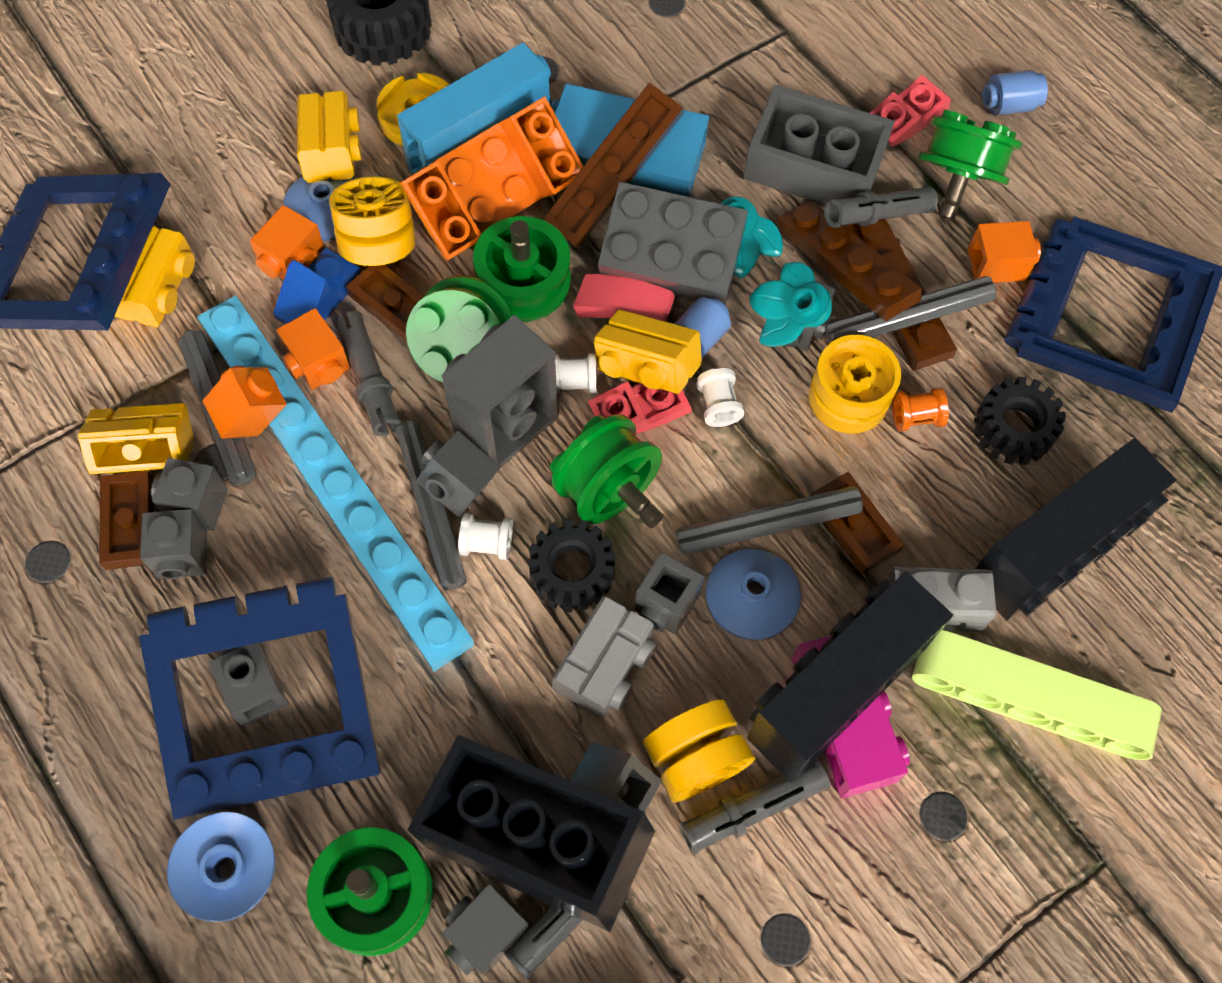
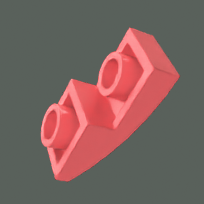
M921 75L900 95L893 92L870 113L895 121L888 144L894 147L928 126L933 116L939 117L943 110L950 108L951 98L924 75Z
M585 274L573 308L578 318H612L620 309L666 322L675 296L673 291L632 278L604 274Z
M628 381L588 400L594 416L602 415L604 418L614 415L627 416L635 424L636 434L664 425L693 412L683 390L679 394H675L662 389L653 390L642 383L631 388Z

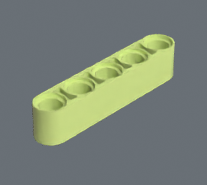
M944 630L938 634L931 645L916 660L912 680L926 689L1125 758L1149 760L1153 757L1162 711L1161 707L1153 701Z

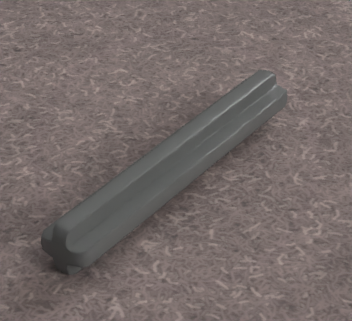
M983 276L921 295L919 303L886 322L872 310L837 320L825 326L826 339L830 344L832 341L847 335H865L873 338L986 304L996 299V285L991 277Z
M187 330L184 332V336L179 338L178 343L230 483L234 486L248 485L256 477L257 472L244 438L221 439L202 402L220 380V374L206 337L201 331L193 332L192 330Z
M415 420L400 423L396 427V434L441 586L446 591L460 588L466 584L467 580L445 507L441 502L430 497L426 490L416 482L426 467L420 461L427 451L420 424Z
M851 486L680 527L676 530V537L682 554H690L859 514L862 511L863 503L858 488Z

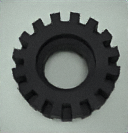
M1018 376L1014 384L1010 377L1003 379L1000 385L996 383L990 389L974 418V423H978L974 429L975 435H984L979 444L983 449L990 445L994 448L990 456L997 459L1001 453L1005 454L1004 463L1011 465L1019 457L1020 465H1027L1031 459L1036 462L1045 453H1048L1062 434L1065 427L1062 424L1066 420V413L1058 412L1063 406L1060 398L1054 401L1050 399L1054 394L1050 387L1042 392L1038 389L1042 382L1034 379L1029 386L1026 385V377ZM1007 409L1024 412L1034 422L1035 430L1031 433L1016 431L1006 423L1003 418V412Z
M564 519V527L558 528L556 522L548 525L547 534L541 530L536 536V545L531 544L529 550L530 559H528L530 581L532 587L536 588V595L541 600L544 598L548 599V606L556 609L558 604L563 605V612L572 613V606H579L580 612L588 610V603L592 601L597 605L602 598V594L609 593L612 580H614L615 552L611 550L612 543L608 537L603 539L602 530L597 526L593 530L588 529V521L581 519L579 526H572V519ZM565 551H579L589 559L591 567L585 577L577 581H567L555 573L553 568L554 561Z

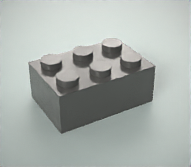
M774 85L749 146L743 179L825 205L827 202H831V199L852 198L857 193L871 191L895 121Z
M619 182L598 262L599 273L648 282L673 291L675 297L696 301L700 297L715 298L726 306L746 227L748 210Z
M515 315L504 324H498L490 328L483 336L481 343L466 355L460 354L456 356L442 374L454 434L459 431L501 467L558 419L555 351Z

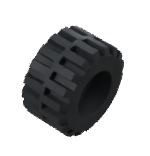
M326 0L336 42L339 47H343L344 53L349 57L355 55L356 61L365 63L369 60L372 62V65H381L382 62H389V65L398 63L397 59L404 58L407 60L413 57L412 51H420L424 47V40H428L430 37L432 24L428 0Z

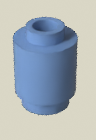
M1033 70L993 74L989 78L988 84H985L983 87L982 100L984 107L989 109L993 116L1034 111L1037 106H1043L1046 102L1048 95L1047 80L1043 73H1035Z
M706 297L698 298L674 323L675 325L700 332L701 357H704L731 327L727 307L718 299Z

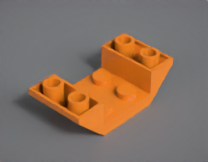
M543 97L401 181L400 185L445 261H448L474 245L480 235L492 224L513 217L540 199L554 195L569 186L584 166L546 97Z

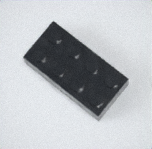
M1134 437L996 542L977 565L975 570H991L993 573L997 612L1006 621L1019 611L1026 617L1032 614L1058 588L1060 590L1065 588L1089 564L1098 562L1125 536L1128 538L1149 520V517L1169 501L1163 493L1177 479Z
M907 571L893 583L886 578L878 583L864 599L866 604L856 615L849 612L829 632L831 637L820 649L822 652L815 646L812 647L794 665L792 670L795 672L785 682L786 686L784 688L776 682L755 703L758 708L749 717L753 725L747 739L790 783L805 771L931 645L954 616L952 612Z
M460 735L455 739L407 829L429 850L608 932L611 931L656 832L642 810Z

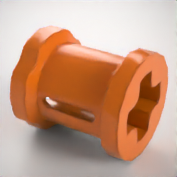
M939 387L932 388L930 393L906 395L904 391L896 392L892 400V415L896 429L899 432L908 431L910 426L926 424L945 427L948 423L949 412L948 400L944 389Z

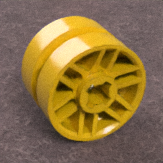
M363 177L343 183L331 193L329 197L337 249L342 258L358 265L378 266L396 262L407 256L414 249L416 240L411 202L401 187L400 181L387 177Z
M847 335L832 341L825 347L819 357L809 388V403L815 416L827 427L841 433L857 434L876 427L884 419L900 385L901 368L897 357L884 343L865 335Z
M725 700L711 701L690 709L664 723L643 740V745L654 767L670 766L663 772L660 779L671 802L676 803L699 795L732 778L755 761L756 758L743 734L728 736L737 726V722Z

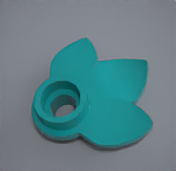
M730 197L721 203L722 205L748 210L746 227L734 272L738 278L743 279L750 273L760 254L770 257L781 256L783 242L779 229L771 220L758 216L755 206L749 200L743 197Z
M800 262L785 263L780 274V281L762 283L749 297L752 309L761 317L767 319L759 342L768 347L784 346L794 342L804 328L822 325L827 321L832 312L830 293L821 284L816 283L813 270ZM810 300H812L811 304L807 308H805L806 304Z

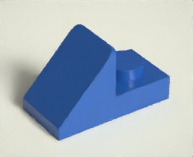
M327 248L321 252L308 268L296 260H292L288 266L273 312L274 317L287 324L316 308L325 321L348 295L346 286L361 273L360 268Z

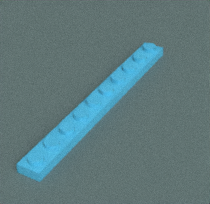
M235 295L197 316L201 326L229 368L242 365L245 367H267L287 405L268 426L432 671L435 672L475 646L472 637L237 296Z

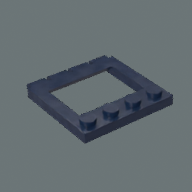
M161 173L37 177L34 184H26L14 207L16 214L10 216L0 236V329L108 331L171 185ZM112 203L69 301L4 300L49 204Z
M1073 217L1072 222L1061 219L1054 220L1044 242V248L1041 250L1040 259L1034 266L1030 277L1031 280L1027 283L1018 305V313L1014 315L1006 334L1005 343L1019 349L1017 357L1172 413L1179 404L1222 278V266L1077 217ZM1087 251L1170 279L1138 369L1053 339Z
M332 576L296 583L298 604H291L289 590L286 585L246 593L245 601L248 614L241 615L237 596L194 604L195 625H190L188 611L185 606L147 614L149 634L141 635L139 639L173 820L380 775L381 767L347 594H336ZM325 629L344 730L195 762L176 660Z

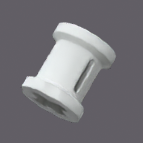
M588 353L587 358H559L558 354H555L557 394H559L560 390L588 389L589 393H596L595 353Z
M729 368L711 369L697 377V389L703 393L707 408L704 412L705 423L709 426L723 427L731 425L742 419L745 414L743 405L737 402L733 387L736 380L735 373Z
M465 513L462 517L459 532L458 550L460 555L468 556L470 552L498 555L500 560L507 561L512 544V518H504L502 522L474 519L472 514Z

